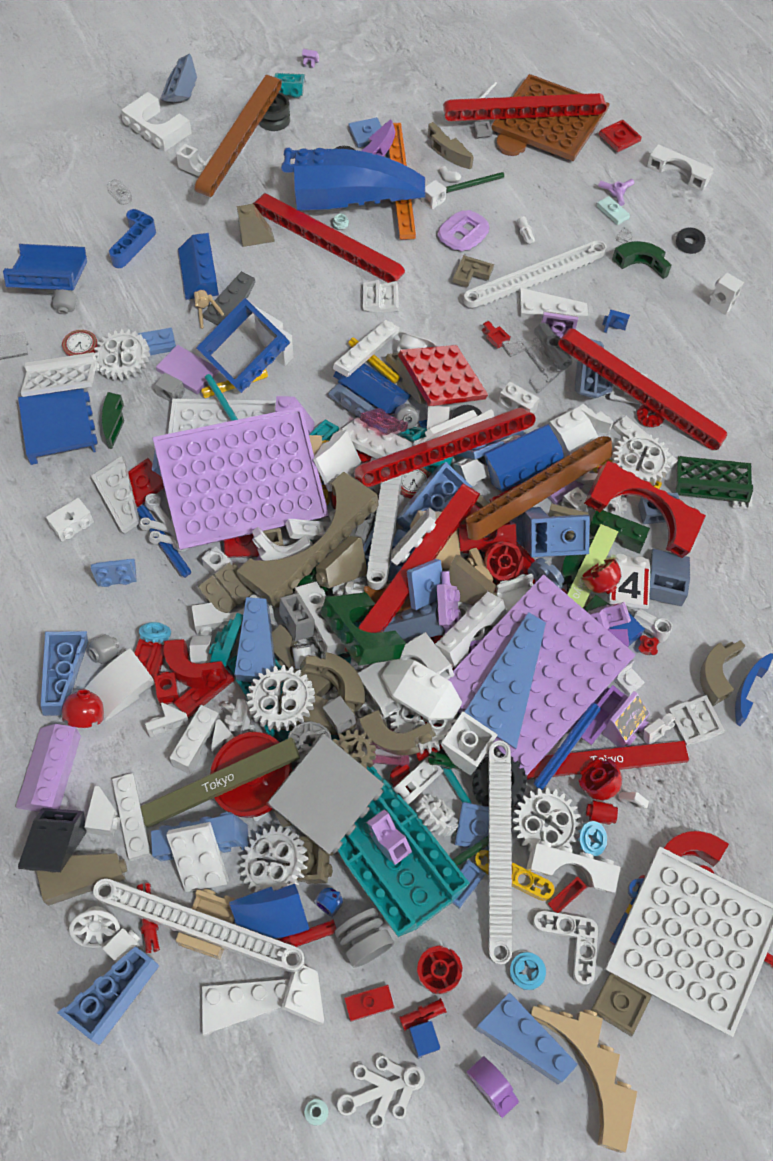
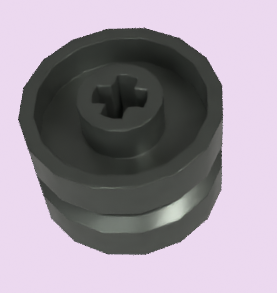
M281 92L277 94L259 123L260 127L268 131L283 130L290 123L289 99Z

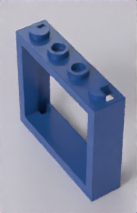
M244 298L196 348L242 393L262 374L269 364L274 362L275 358L291 342L258 309ZM253 313L277 337L234 379L211 355Z

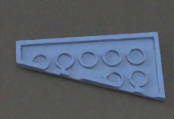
M529 612L465 711L466 714L495 732L497 738L506 742L514 749H517L546 622Z

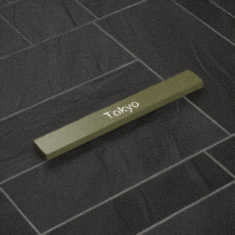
M291 737L141 806L145 826L149 828L301 759L295 740Z

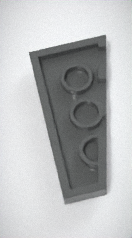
M241 271L215 300L224 315L222 316L211 304L203 313V318L218 326L244 298L249 297L255 284V278Z

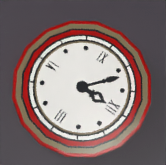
M75 330L65 336L62 346L65 354L72 356L95 353L94 348L98 347V344L92 332Z
M422 467L403 474L400 494L412 499L430 476L429 472Z

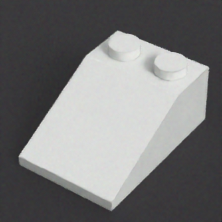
M580 407L549 423L562 446L565 457L598 438L590 419Z

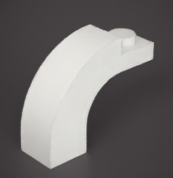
M259 527L252 531L254 536L252 540L259 548V555L264 561L287 558L314 545L305 535L292 545L279 546L271 542Z

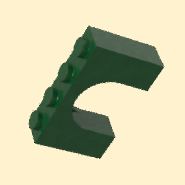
M366 592L325 597L321 608L322 617L327 621L359 666L401 658L406 643L396 630L370 633L357 628L353 624V622L364 621L375 605Z

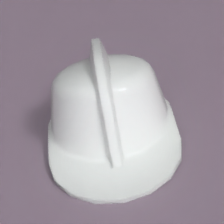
M406 332L398 333L400 338L397 348L398 353L404 349L437 347L435 343L428 339L413 336Z

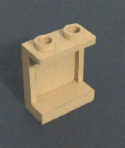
M205 888L203 891L196 890V899L192 906L193 910L234 924L235 919L229 902L236 899L229 896H224L223 898L215 896L216 893ZM180 932L176 939L178 946L218 960L221 959L224 951L220 946Z

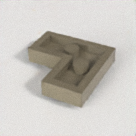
M463 255L453 277V283L468 287L473 276L489 280L494 264Z

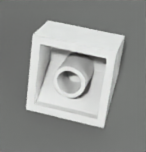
M462 712L442 741L441 746L456 766L472 775L496 739L497 734L465 712Z

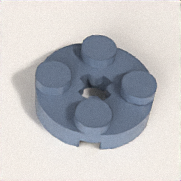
M538 558L531 564L527 571L528 574L533 575L536 582L544 574L560 589L564 587L562 585L564 578L556 566L553 564L549 566L545 563L547 560L543 558Z

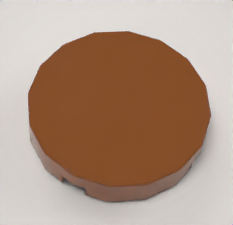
M500 134L496 141L497 149H500L501 153L508 156H517L519 153H523L527 143Z

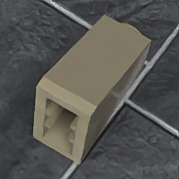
M254 204L237 206L240 237L243 247L275 242L272 228Z
M348 536L316 566V579L319 586L332 588L367 575L368 570L361 537Z
M456 554L451 563L449 574L451 585L456 586L460 592V602L474 606L487 592L497 596V593H494L496 585L464 558Z

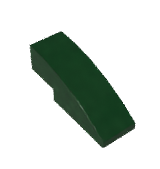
M107 392L102 409L103 432L109 449L113 448L125 421L122 413L124 407L122 396Z

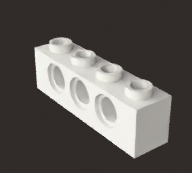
M317 582L295 587L294 594L299 593L315 619L313 637L323 655L326 652L335 655L346 653L345 646L322 617L321 608L326 597L324 590L320 589Z

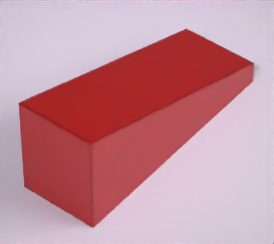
M577 876L548 905L555 913H560L585 891L588 886Z

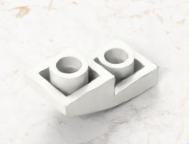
M584 404L579 406L590 419L596 431L605 434L610 433L613 421L609 416L605 415L602 411L595 414L592 409Z

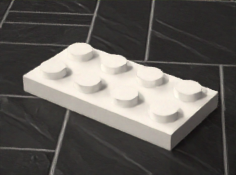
M359 417L338 431L347 430L355 449L376 459L414 446L413 442Z

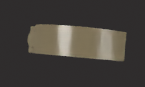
M742 640L736 643L730 642L726 646H723L720 642L710 651L702 664L700 683L704 694L707 695L712 706L727 699L734 691V688L724 676L723 664L741 654L745 648Z
M328 652L322 658L317 656H306L300 664L301 673L319 675L329 679L335 685L338 697L341 696L349 708L358 711L365 703L364 686L359 674L351 664L343 658Z
M379 710L359 719L367 736L372 738V741L380 749L394 755L416 754L420 752L417 744L428 743L432 740V737L436 736L430 723L406 733L393 732L388 729L385 719Z

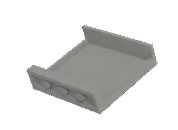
M323 734L266 804L270 808L275 809L323 849L324 853H336L343 844L341 839L344 835L349 836L355 829L356 825L354 823L358 817L363 818L369 811L368 805L372 799L376 801L383 792L381 788L384 783Z

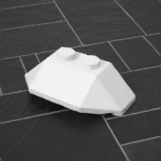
M391 660L381 676L391 698L427 720H453L462 704L461 699L449 680L415 660Z

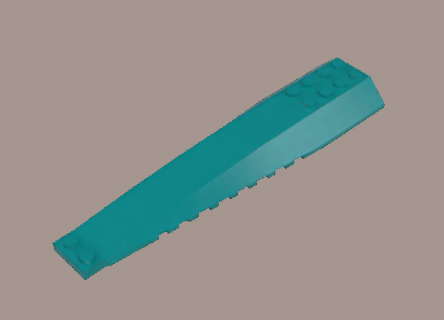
M237 655L228 660L226 664L233 675L235 674ZM275 659L277 669L281 670L282 666ZM236 678L239 687L247 698V694L251 693L249 686H252V682L238 681ZM281 682L280 686L281 695L283 693L284 682ZM270 686L267 690H274L276 686ZM268 705L265 709H272L274 705ZM268 723L263 726L268 735L274 737L279 742L287 740L291 732L286 730L277 731V729L273 728L269 730ZM331 735V740L336 739L339 741V735ZM366 766L370 773L384 783L381 788L383 792L376 801L372 799L368 807L370 809L363 818L358 817L354 823L356 827L349 836L345 834L341 839L343 844L338 849V853L396 936L400 937L418 929L449 906L469 886L470 882L429 829L423 824V821L419 819L415 811L392 789V786L379 775L374 767ZM383 810L389 813L395 828L406 837L412 850L409 855L396 865L377 847L370 836L371 830L367 824L369 820Z

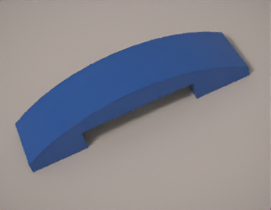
M773 653L764 656L753 666L738 690L735 702L736 724L739 726L747 719L754 703L746 699L756 676L762 678L768 671L773 660Z

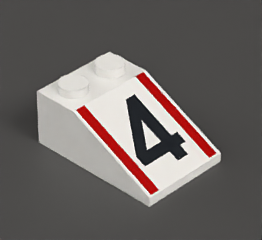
M611 554L610 558L615 557L621 568L622 577L616 585L617 589L608 594L609 604L625 602L626 606L648 609L650 592L649 559L640 556L630 557L624 554Z

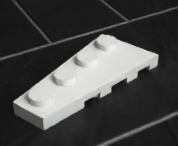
M524 288L520 289L521 318L542 319L543 311L578 316V320H587L588 318L587 303Z

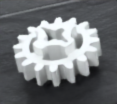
M430 794L424 795L416 804V812L420 814L418 816L419 819L424 822L425 826H429L430 831L436 832L437 835L451 836L458 827V819L454 817L455 813L450 809V806H446L444 801L438 799L437 796L432 798Z

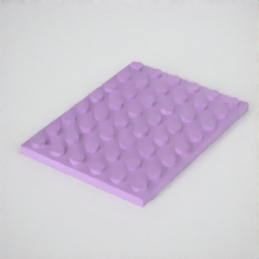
M302 407L152 437L179 550L253 534L252 531L257 527L262 531L285 527L288 519L312 521L329 516L318 470L313 461L314 454Z
M544 574L453 670L454 676L448 679L462 701L457 711L461 715L462 712L466 711L528 612L546 622L517 749L509 745L513 762L518 760L521 763L519 768H524L526 776L636 656L634 652ZM496 737V739L494 740V742H495V741H502V740H500L499 738ZM495 747L502 754H506L505 749L503 747Z

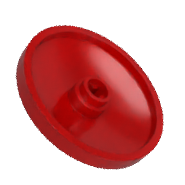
M261 732L240 734L229 740L219 750L212 763L210 774L280 742L274 737ZM292 763L221 794L214 799L224 810L238 817L253 818L264 815L272 810L266 803L292 772Z

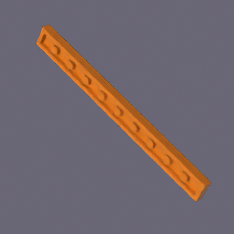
M393 123L396 133L389 148V158L407 166L401 123ZM411 199L395 201L400 240L416 239Z

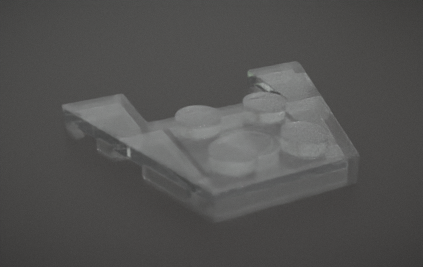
M537 337L529 341L520 339L513 343H509V341L502 343V348L509 357L525 351L540 370L541 374L529 379V384L537 394L562 372L557 368L553 360L545 355V348Z

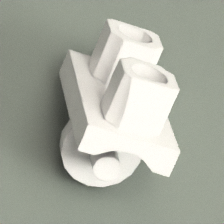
M354 579L347 584L343 583L334 586L333 594L340 596L364 593L366 583H359Z
M237 699L232 715H226L224 720L229 724L228 729L235 736L254 732L255 730L254 724L250 722L251 717H254V715L250 714L249 709L251 708H248L247 701L244 699Z

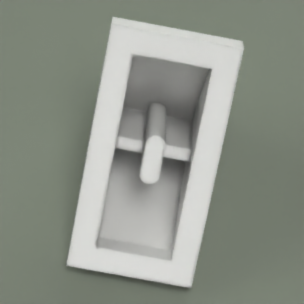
M212 635L192 636L190 643L191 662L197 664L210 663L212 655L209 654L213 643Z

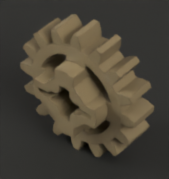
M347 730L346 736H343L341 733L339 734V741L333 739V742L346 753H352L350 756L367 769L366 766L373 767L372 760L376 759V754L373 752L376 751V747L371 745L372 738L366 740L365 732L360 736L358 735V730H355L354 734ZM363 746H364V747L366 748V750H367V755H365V752L362 751V750H363Z

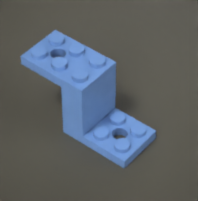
M532 507L512 519L516 524V541L526 549L531 557L589 554V515L549 517L541 507ZM567 531L574 532V537L571 540H565L564 538Z

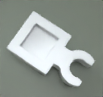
M668 713L662 720L659 718L655 722L647 724L644 728V741L650 745L664 736L666 730H670L675 726L673 721L676 718L671 713Z

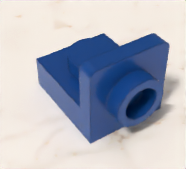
M610 309L609 315H605L603 320L604 332L607 333L609 326L625 331L630 314Z

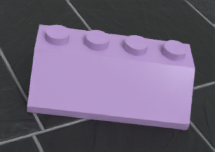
M53 724L40 728L16 804L17 809L40 812L42 808L60 809L81 738L76 727Z

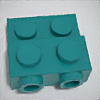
M275 73L274 77L282 80L279 92L295 98L303 96L305 74Z
M236 613L234 620L230 619L228 625H224L222 632H217L214 640L216 644L212 643L209 654L212 655L210 663L222 661L224 667H226L243 621L242 614Z

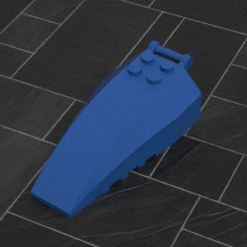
M289 147L284 149V162L281 169L285 173L294 172L297 210L335 209L348 207V204L351 203L364 205V202L368 201L380 203V200L384 199L398 201L425 197V177L392 159L373 153L349 149L316 148L308 150L302 148L300 150H292ZM291 159H295L294 164H290Z

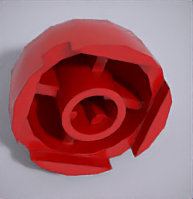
M500 541L488 547L483 561L494 578L505 581L520 573L524 559L516 545Z
M615 557L607 558L604 560L605 564L599 565L597 563L583 573L581 580L590 591L610 594L617 589L616 585L620 582L622 576L621 568Z
M81 689L74 692L63 703L62 721H68V725L71 727L89 728L92 727V723L98 721V724H100L104 719V707L101 698L89 690Z
M605 758L606 760L603 761L599 759L591 761L580 773L582 777L581 781L579 780V784L583 791L592 799L599 801L611 799L622 787V774L616 763L609 758Z
M437 945L428 948L422 953L417 964V975L419 982L429 992L433 994L451 992L458 986L462 978L463 966L460 957L454 950Z

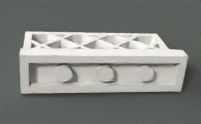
M94 352L26 362L24 367L27 372L21 389V395L25 397L92 387L95 371H99V365Z

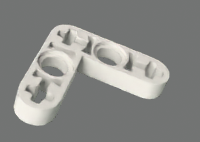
M548 911L538 912L533 919V926L536 931L543 934L576 939L573 979L580 986L589 985L595 977L598 926L596 922L584 917ZM545 917V921L552 923L554 918H556L555 930L552 929V924H546L545 928L541 927V923L538 920ZM560 921H569L571 930L568 932L562 931L559 927ZM576 922H578L577 927L583 928L588 924L589 928L593 929V931L589 935H586L585 930L578 929L577 934L574 933ZM580 947H589L592 953L591 957H582L579 951ZM578 961L591 963V966H586L585 972L589 974V977L585 981L582 980V976L578 975L583 970V964H578Z

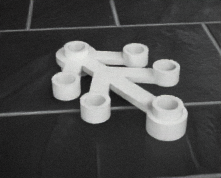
M157 494L147 495L145 500L146 507L154 511L162 523L152 521L149 518H142L140 520V528L142 530L153 528L171 534V536H167L158 531H152L149 536L150 542L158 544L161 541L172 544L178 551L188 550H179L172 519L170 521L160 507L161 498Z
M386 1056L378 1057L376 1068L381 1072L387 1070L400 1077L394 1081H389L367 1070L364 1065L356 1066L354 1077L357 1080H366L378 1087L355 1097L351 1095L341 1096L337 1102L339 1113L343 1116H350L355 1112L356 1107L382 1097L376 1112L370 1118L371 1126L375 1129H380L384 1125V1116L394 1091L404 1088L399 1103L392 1110V1114L396 1119H403L406 1116V1107L412 1092L419 1090L425 1081L424 1073L418 1066L411 1065L403 1068L390 1062ZM379 1060H386L387 1066L380 1068L378 1065ZM363 1068L365 1075L358 1077L356 1074L357 1069ZM410 1074L417 1076L415 1083L409 1081L408 1076ZM345 1101L351 1103V1109L348 1111L342 1108V1104ZM397 1107H402L404 1109V1114L402 1116H397L395 1114V1109ZM375 1116L381 1117V1125L376 1126L373 1124Z

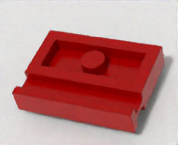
M139 639L134 654L154 680V676L160 674L165 659L164 645L158 642H146L143 639Z

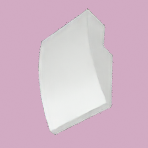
M255 306L291 342L275 358L286 366L294 358L292 335L283 330V322ZM254 315L257 336L261 344L266 348L277 336Z
M347 430L334 433L329 442L321 445L313 459L328 492L332 491L331 483L341 473L345 472L351 475L361 462Z
M129 648L98 673L85 689L101 698L104 707V720L106 722L140 698L139 694L154 685L155 682L131 648Z

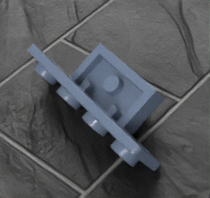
M338 384L328 393L330 398L354 415L378 427L386 429L392 423L390 418L343 385Z

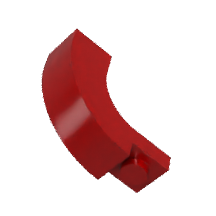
M184 639L164 641L166 662L170 670L175 673L176 679L182 684L193 688H206L207 681L227 679V672L222 661L203 664L190 662L189 649Z
M689 831L675 836L663 848L680 857L688 855L699 857L714 867L722 858L729 843L707 832Z

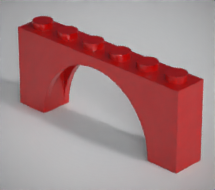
M607 461L600 468L584 504L601 512L612 499L618 496L636 495L643 497L653 503L665 518L668 527L666 550L680 558L689 554L706 515L702 514L698 509L686 505L682 500L670 496L666 491L654 487L650 482L638 478L634 473L622 469L618 464Z

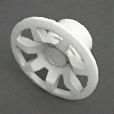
M100 906L90 907L85 912L77 915L70 923L69 928L71 938L77 944L87 948L105 947L120 931L118 920ZM77 922L82 925L81 928L74 929ZM113 923L116 930L109 929L108 926ZM87 933L83 941L76 936ZM102 933L112 937L104 942ZM92 936H96L97 944L88 943Z

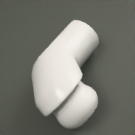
M446 166L440 168L445 181H460L461 175L459 173L449 171Z

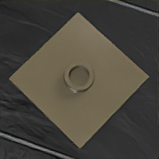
M609 973L591 1011L596 1012L597 1016L632 1037L652 995L628 981Z

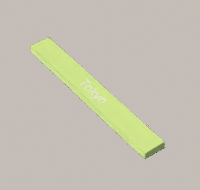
M602 524L589 548V554H586L567 594L582 608L591 591L584 585L581 577H583L584 572L595 564H604V560L607 558L618 534V531Z

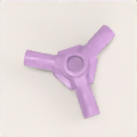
M630 179L624 183L618 181L613 184L600 180L598 187L609 190L612 196L617 198L618 204L623 206L625 204L623 196L626 189L634 185V180Z

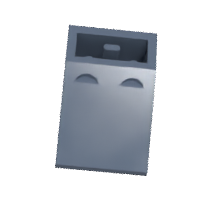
M652 549L649 599L682 607L688 596L690 584V557L680 558L671 552Z

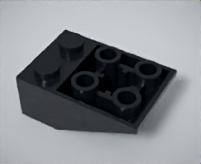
M42 808L33 820L18 869L61 873L87 833L84 811Z

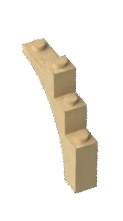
M537 1004V1007L533 1006L530 1009V1014L538 1023L559 1035L575 1051L590 1076L599 1106L600 1128L598 1146L619 1153H625L638 1091L632 1090L631 1085L617 1081V1084H614L620 1054L614 1053V1049L609 1046L600 1045V1048L597 1047L603 1018L597 1017V1013L594 1011L584 1010L576 1015V1019H573V1015L561 1011L559 1014L551 1012V1008L545 1005Z

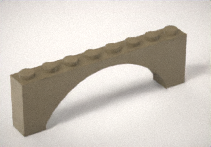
M341 473L331 483L333 495L336 496L337 500L335 515L330 527L320 540L308 549L287 558L268 561H255L250 558L237 570L240 581L261 598L266 599L270 605L274 606L277 602H280L281 597H285L291 589H294L302 578L309 575L312 569L318 563H321L345 537L350 536L352 531L358 525H361L370 513L376 511L379 503L375 492L347 473Z

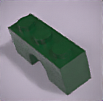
M602 510L601 512L595 511L589 526V535L595 537L602 524L618 531L617 537L623 541V548L640 554L650 528Z

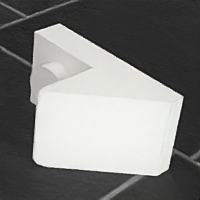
M633 660L614 679L628 697L645 683L632 669Z
M161 703L165 717H156L151 719L150 722L145 723L150 738L188 726L190 723L187 714Z
M220 719L216 721L211 747L213 755L217 754L229 740L234 738L233 734Z

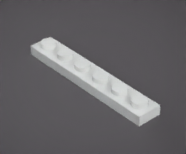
M385 320L334 363L333 369L346 377L350 376L397 335L400 327Z

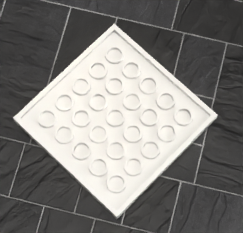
M658 847L604 970L733 1037L773 939V903L662 847Z

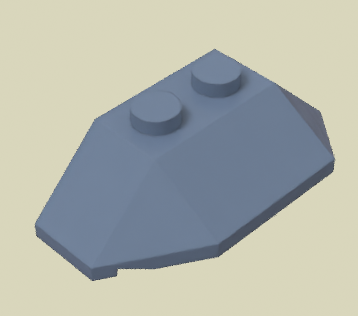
M190 53L178 59L177 65L173 68L160 98L162 101L181 102L188 100L192 96L191 93L195 87L197 74Z
M591 339L592 341H594L595 343L604 348V345L601 341ZM580 361L577 362L574 391L592 398H599L612 392L613 384Z

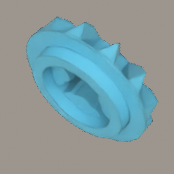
M151 622L139 628V635L146 642L162 643L171 636V629L162 623Z
M595 821L583 824V828L578 831L580 838L577 839L581 844L580 849L594 856L602 854L607 845V833L604 827ZM588 835H592V838L595 842H591V839L588 837Z
M530 952L521 953L513 959L510 965V977L515 985L523 990H534L544 982L546 967L542 959L536 954ZM525 963L529 969H537L531 973L530 979L526 974H519L525 969Z

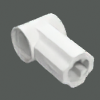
M642 609L637 611L634 618L645 628L644 631L651 634L652 638L656 637L659 643L665 642L672 630L671 622L665 618L658 619Z
M314 644L293 648L295 669H300V664L306 656L318 657L320 655L319 648H316Z

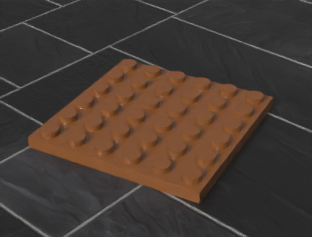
M529 74L512 97L583 93ZM606 102V111L599 115L495 119L491 128L497 133L574 161L609 109L610 103Z

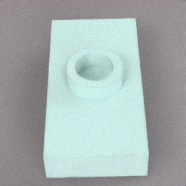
M610 196L597 202V207L617 225L628 220L630 214Z

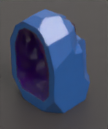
M325 888L320 891L314 902L324 913L333 917L342 906L343 899L339 891L333 888Z

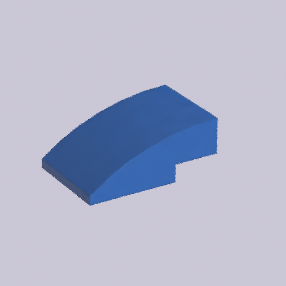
M295 884L273 891L271 886L229 902L237 926L276 939L309 930Z

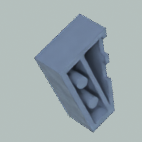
M438 600L417 610L409 608L397 613L384 632L396 630L405 643H409L415 637L425 632L429 637L442 635L444 628L442 625H439Z

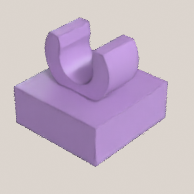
M303 49L304 66L306 67L308 62H312L311 67L314 68L315 63L319 62L318 52Z

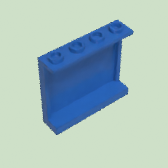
M19 244V258L12 269L5 268L3 270L6 287L74 290L87 264L85 247Z
M84 388L18 397L26 455L31 465L38 464L37 457L89 446L92 447L93 452H96L95 445L98 444L96 433L93 434L92 431L95 430L93 419L90 420V416H93L91 405L87 403L90 402L88 391L85 392Z

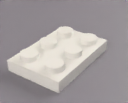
M430 507L392 550L391 561L394 564L404 563L410 556L409 551L413 547L417 548L423 541L421 537L426 532L430 533L436 526L435 512Z
M211 822L168 830L166 835L185 892L227 885L229 879Z

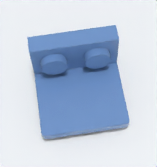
M135 559L99 562L91 565V571L98 586L109 587L115 584L127 585L137 582Z

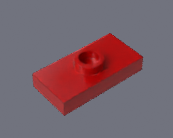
M388 985L344 998L350 1022L395 1008Z

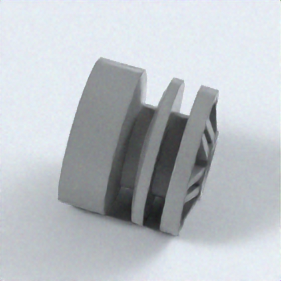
M312 721L303 722L295 726L289 733L288 739L292 737L295 740L301 758L292 762L294 769L321 735L325 734L331 739V734L327 728L320 723Z
M375 908L355 914L335 931L337 938H343L340 941L341 946L353 945L346 952L353 968L374 960L394 945V941L387 929L376 932L383 921L381 918L375 919L378 916Z

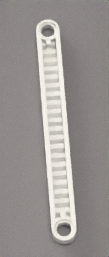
M593 241L470 289L464 294V304L469 308H475L483 304L486 306L488 302L491 304L494 300L503 299L506 295L508 297L511 293L514 295L516 291L520 292L521 288L527 289L528 286L531 288L533 284L536 286L539 282L543 283L544 280L554 279L556 275L559 277L561 273L564 275L567 271L576 270L577 267L587 266L589 262L592 264L594 260L605 255L607 246L602 241ZM594 248H600L602 251H596ZM475 297L476 300L471 301L468 298Z
M403 475L381 484L378 500L379 506L376 511L367 571L368 586L374 590H380L387 584ZM374 577L382 578V580L378 582H375L372 579Z
M495 741L489 748V957L496 964L507 963L512 955L511 751L509 745L504 741ZM497 746L503 747L506 752L505 756L502 758L496 757L493 752L494 748ZM497 946H503L506 949L507 954L504 959L500 960L494 956V949Z
M101 879L94 886L93 893L100 903L111 906L116 910H121L133 916H138L141 919H146L149 922H154L157 925H162L165 928H170L182 934H187L188 936L220 946L223 949L255 959L258 962L261 961L274 968L294 973L302 969L304 965V954L295 946L110 879ZM106 885L110 886L112 889L110 895L106 897L100 896V889ZM292 953L297 954L300 958L299 963L295 966H290L286 962L288 955Z

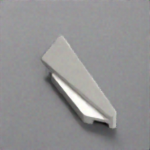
M491 409L477 416L474 410L429 428L425 432L426 437L414 441L413 445H418L494 417V412Z

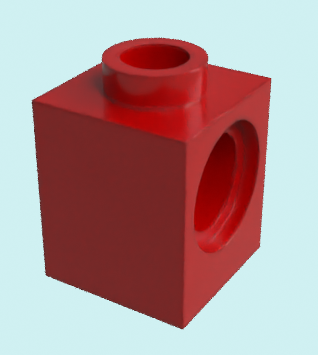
M163 672L154 676L156 694L160 706H162L161 703L172 704L180 698L174 672ZM171 685L169 689H163L164 686Z

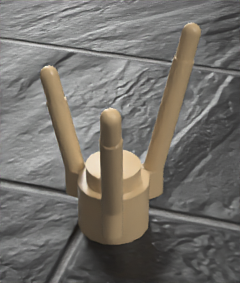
M204 290L194 292L195 307H198L200 328L203 329L202 308L207 307L209 302L212 303L222 316L224 313L213 300L212 295H208Z

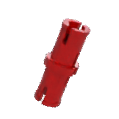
M440 998L423 1007L422 1005L417 1006L418 1009L399 1016L404 1031L418 1024L426 1023L436 1016L447 1013Z

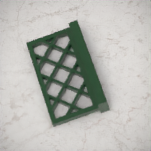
M678 456L675 493H678V495L750 503L753 493L751 463ZM682 463H689L691 466L686 468ZM701 465H707L710 468L704 470ZM719 467H726L728 470L723 472ZM696 469L700 474L696 476L691 471ZM737 469H747V472L742 474ZM715 471L718 476L714 478L709 473ZM733 473L737 478L732 479L728 474ZM686 474L690 478H683L682 476ZM705 476L709 480H703L700 478ZM723 478V479H725L727 482H722V481H718V480H720V479ZM740 480H742V481L745 482L746 484L737 483V482L740 481Z

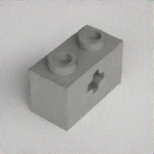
M299 593L281 597L279 615L294 641L312 637L315 619Z

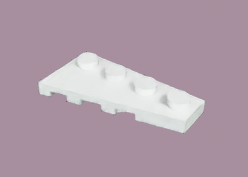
M120 456L91 477L118 526L125 534L139 525L140 520L126 462Z
M290 979L202 986L203 1036L226 1029L240 1022L254 1019L260 1015L280 1010Z

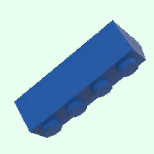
M209 233L194 234L178 248L186 300L195 299L194 292L199 290L206 291L208 295L219 296Z
M365 363L348 377L337 371L333 375L340 385L348 386L351 392L357 396L361 395L365 398L364 401L370 405L374 404L378 407L377 410L383 414L395 413L397 407L404 404L411 397L408 392Z
M548 424L484 453L491 483L501 492L529 480L564 458L562 446Z

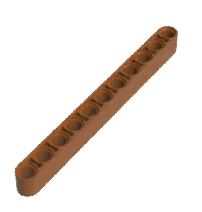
M267 74L264 76L197 179L195 192L210 198L214 195L279 93L282 85L281 79Z
M601 436L469 515L466 518L468 538L471 540L484 538L610 459L613 454L611 437Z

